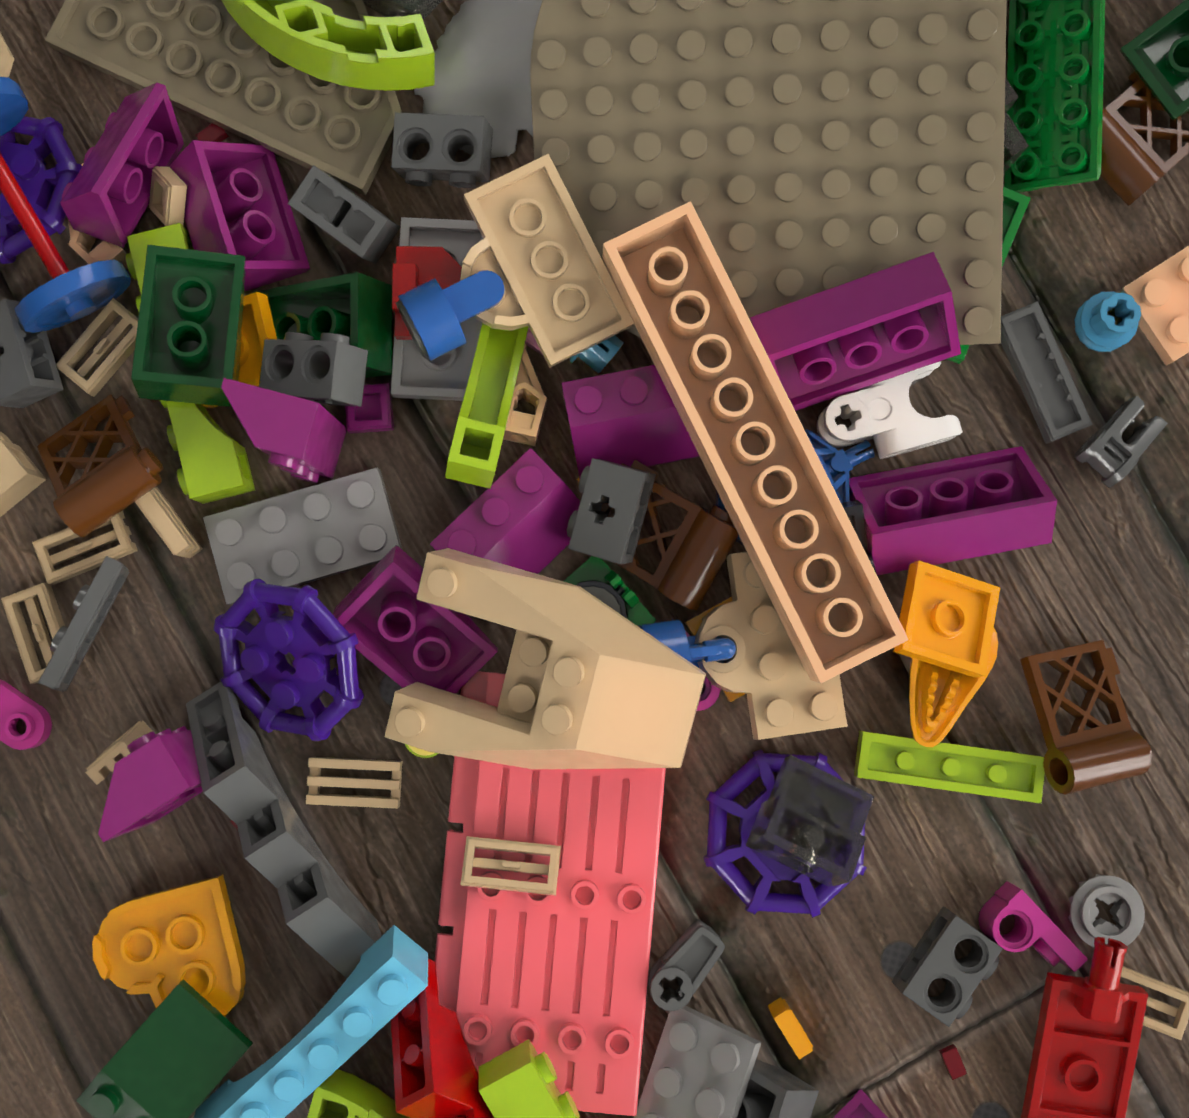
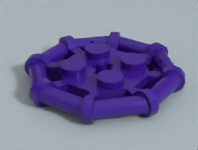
M24 116L21 122L9 132L0 136V153L48 235L51 236L56 232L61 235L66 229L63 225L66 214L60 204L62 194L66 185L74 181L82 165L78 164L63 136L64 130L61 123L52 117L37 119ZM15 133L34 136L29 145L15 143ZM52 152L57 164L55 168L46 170L44 159ZM2 192L0 194V263L9 264L15 262L17 255L33 245L25 231L18 226L20 223Z
M254 579L244 585L243 593L227 612L216 617L213 629L219 635L224 675L220 678L222 685L231 688L259 720V728L267 733L277 730L305 735L317 742L327 739L330 736L331 729L351 709L361 706L364 694L359 688L355 648V645L359 643L355 633L350 634L318 599V591L309 585L303 588L266 584L261 579ZM277 604L292 606L294 610L293 616H284L286 612L279 611ZM253 609L257 611L261 618V621L256 626L245 621V618ZM239 641L245 643V650L242 651L241 656ZM289 652L295 658L292 662L293 666L285 658V654ZM335 654H337L339 676L336 674V668L330 670V659ZM253 678V680L269 696V703L250 683L248 679ZM325 691L333 696V702L326 709L319 698ZM298 706L302 707L304 716L284 712L286 709Z
M761 749L752 752L753 757L715 792L710 791L706 798L709 801L707 855L703 857L706 867H712L746 905L745 910L754 915L757 911L810 914L812 918L821 915L820 910L856 876L859 874L863 876L867 869L864 865L865 814L869 810L866 799L861 800L828 764L827 756L819 752L812 756L763 753ZM772 772L803 773L805 777L802 787L776 786ZM758 777L760 778L765 789L749 804L743 807L734 801ZM820 782L841 806L829 811L813 794ZM727 812L740 817L739 844L726 846ZM847 821L845 854L835 851L833 843L835 823ZM782 822L786 825L795 822L798 826L794 831L797 840L792 845L787 841L778 844L775 840L779 834L776 827ZM745 856L760 872L761 875L754 886L732 863L733 861ZM829 861L839 866L815 889L813 888L809 879ZM789 880L799 884L801 895L769 893L772 881Z

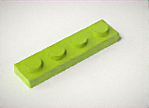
M859 730L854 776L863 779L1041 803L1045 772L1043 756L940 742L934 747H925L917 743L914 738Z

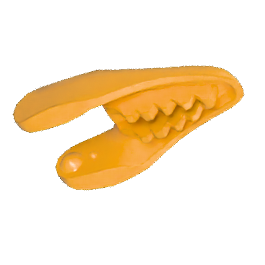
M993 628L986 676L974 678L911 658L909 678L910 724L912 736L920 745L925 747L938 745L946 737L969 701L987 678L997 658L998 638L995 628Z

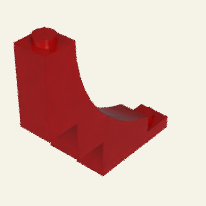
M428 958V986L391 1019L396 1113L410 1118H494L479 1092V1074L464 1040L457 1014L439 1005L436 962Z

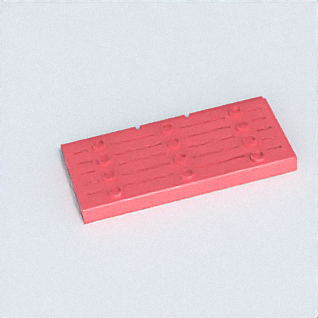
M478 671L461 688L460 695L498 707L506 673ZM454 756L448 822L462 823L463 832L447 831L438 925L442 927L452 926L454 928L453 934L437 933L434 961L436 962L439 1005L456 1012L464 1040L478 1074L479 1066L530 1039L538 1054L545 1052L548 1055L557 1075V1079L554 1081L556 1087L561 1094L567 1091L571 1095L578 1111L627 1116L637 1115L666 768L527 769ZM466 837L561 846L556 896L461 886ZM475 848L474 857L545 865H549L550 856L477 848ZM473 868L472 876L546 884L548 881V875Z

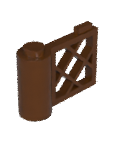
M1135 71L1128 77L1134 84L1103 109L1102 164L1100 176L1127 206L1131 205L1189 153V131L1182 130L1181 116L1174 121L1170 117V129L1152 127V109L1165 110L1156 98L1151 97V91ZM1122 106L1140 108V125L1129 124L1117 110ZM1152 138L1170 140V158L1166 162L1152 149Z
M110 394L37 446L57 495V498L53 500L54 508L63 522L75 534L83 538L162 482L158 473L164 470L163 466L147 447L141 449L128 422L135 415L128 401L122 395L115 399ZM111 415L104 430L95 431L98 423ZM72 443L66 457H56L55 453ZM89 443H97L91 457H82ZM113 443L125 444L124 448L107 458ZM85 469L81 478L68 486L75 470Z
M634 460L631 465L632 468L656 474L652 491L664 497V499L654 501L651 491L647 510L649 509L656 535L638 540L637 546L657 540L662 560L655 573L640 566L636 550L632 563L615 564L656 587L662 594L674 602L689 609L698 610L739 534L725 508L716 504L712 506L711 510L699 506L657 482L659 472L638 460ZM673 502L688 511L678 529L663 533L656 507ZM603 503L601 511L609 514L612 508L609 506V503ZM615 513L608 515V517H614ZM674 536L667 548L665 538Z
M1099 640L1020 659L1048 749L1044 756V772L1049 784L1055 791L1066 795L1142 775L1148 771L1152 758L1151 747L1141 734L1131 728L1115 675L1120 674L1112 647L1106 648L1104 641ZM1082 654H1091L1096 670L1092 680L1076 670ZM1068 658L1067 662H1064L1061 659ZM1048 663L1062 673L1055 689L1044 683L1039 664ZM1071 680L1087 691L1081 707H1078L1064 697ZM1097 698L1107 705L1112 724L1104 725L1090 715ZM1059 707L1075 717L1069 734L1060 736L1055 719ZM1085 725H1087L1088 727L1091 728V729L1083 730L1084 727H1085Z

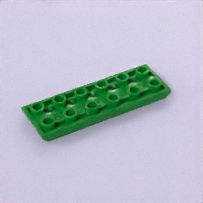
M1010 0L1004 187L1020 193L1052 186L1099 180L1102 164L1105 0Z

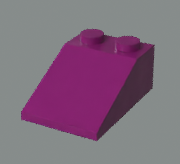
M395 545L335 607L333 615L350 634H356L359 641L355 645L356 650L402 688L415 682H420L456 694L498 652V648L467 614L417 600L423 567L399 546Z

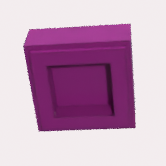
M389 383L364 385L362 406H345L347 432L350 434L394 430L391 385Z

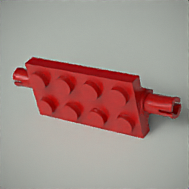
M1096 937L1094 939L1095 946L1088 977L1083 978L1047 972L1021 1118L1126 1117L1149 994L1141 986L1120 983L1124 957L1128 949L1124 943L1108 938L1106 945L1104 937Z

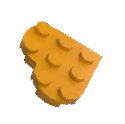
M224 875L127 901L110 910L108 916L102 921L98 934L93 938V961L100 976L104 980L109 978L117 987L128 990L127 994H150L155 1008L164 1001L183 979L224 1017L244 996L246 984L245 962Z

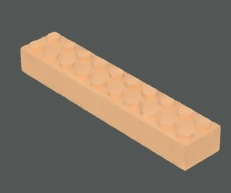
M691 201L603 243L602 260L810 680L823 683L908 641L909 639Z

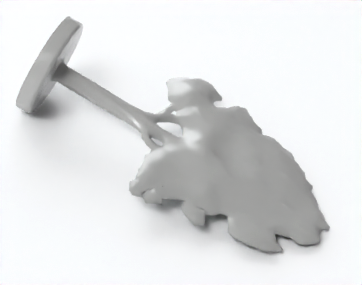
M543 0L465 1L460 5V11L446 25L444 34L437 40L438 48L435 51V85L414 89L415 95H421L424 100L423 114L484 116L493 128L491 158L510 156L516 151L518 130H527L533 137L530 85L531 49L534 29ZM464 145L459 149L472 155L474 146Z

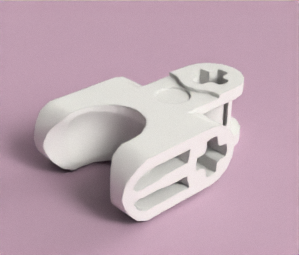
M941 361L834 399L818 417L817 432L820 438L836 448L874 439L879 459H884L943 443L960 435L963 431L960 421L956 416L946 415L937 418L923 416L916 412L909 400V387L912 382L930 375L934 369L941 365ZM840 415L842 419H850L852 425L848 428L843 424L837 425L835 419Z

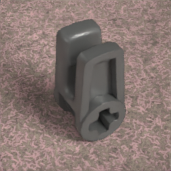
M1138 396L1125 401L1074 455L1077 461L1080 463L1087 462L1102 476L1101 482L1108 488L1116 485L1134 468L1139 457L1168 424L1160 416L1152 417L1134 428V433L1124 443L1121 438L1122 433L1129 425L1135 423V417L1145 405L1144 401Z
M695 920L649 970L648 984L652 998L664 1010L676 1011L686 1006L725 949V945L719 935L703 921ZM665 977L671 981L676 977L679 988L673 990L668 987L663 992L661 979Z

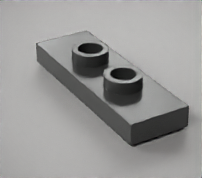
M1038 301L1001 316V344L1045 443L1048 444L1093 425Z
M106 556L91 585L85 584L80 589L73 603V609L77 611L69 626H62L54 636L50 646V651L54 652L38 683L60 692L67 691L130 573L129 569L121 562Z

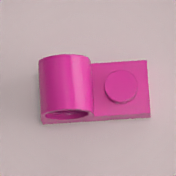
M1008 881L994 893L995 895L980 910L978 919L980 929L986 937L1006 951L1021 952L1032 945L1053 967L1060 962L1073 972H1076L1088 960L1021 888ZM1013 914L1015 917L1014 928L1011 932L1001 935L999 931L1000 922L1007 915Z

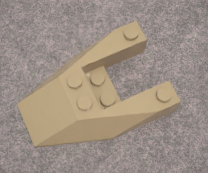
M450 548L427 552L417 600L517 630L498 707L415 682L395 691L385 732L386 738L428 752L527 769L680 768L682 766L706 677L705 672L580 586Z

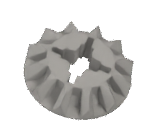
M1096 874L1094 878L1088 881L1079 882L1078 890L1074 896L1069 897L1071 908L1070 915L1067 918L1072 923L1076 935L1091 947L1095 946L1094 939L1096 937H1104L1106 945L1108 938L1129 945L1137 938L1143 927L1145 918L1143 901L1137 890L1130 883L1119 877ZM1095 899L1108 905L1114 904L1110 909V913L1116 925L1102 918L1095 919L1099 914Z

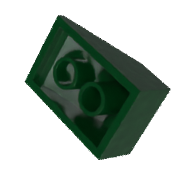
M1185 0L1120 49L1122 55L1173 121L1189 111V0Z
M147 245L131 376L139 398L232 407L221 385L224 378L235 381L239 379L246 267L245 256Z
M355 272L257 291L266 294L268 297L277 340H284L286 332L307 334L313 336V340H320L321 333L350 337L349 345L368 350L365 378L392 374V285Z
M183 979L104 1066L76 1101L94 1118H189L250 1048L253 1042Z

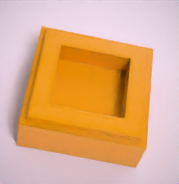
M780 997L769 1004L768 1008L773 1019L798 1059L800 1060L811 1053L813 1045L786 1000Z

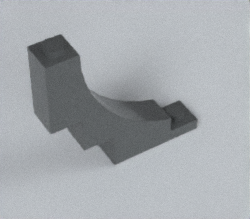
M219 682L186 703L203 793L237 824L244 858L277 888L286 925L347 979L360 962L361 955L382 937L378 922L346 886L307 831L279 783L256 732L241 717L236 694L230 687H224L222 682Z

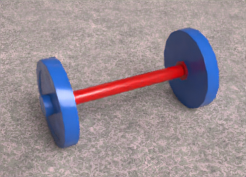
M0 77V136H2L21 122L28 111L26 96L19 84L9 77ZM0 153V191L52 277V280L36 288L14 308L15 315L26 332L32 333L52 330L88 316L106 306L113 298L119 297L131 284V277L122 262L115 259L98 261L69 271Z

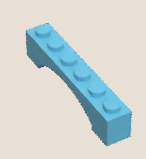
M393 925L361 955L360 962L338 991L290 1042L245 1077L236 1082L228 1079L196 1109L194 1118H285L428 986V953Z

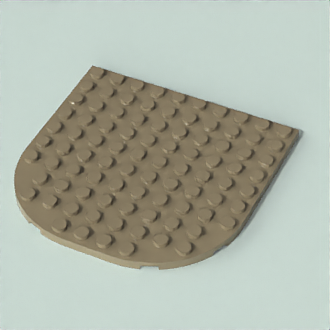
M1007 0L542 1L533 34L530 64L534 160L549 154L601 258L603 243L691 201L750 319V317L934 252L952 290L960 345L1001 343ZM635 324L626 329L630 333L641 337Z

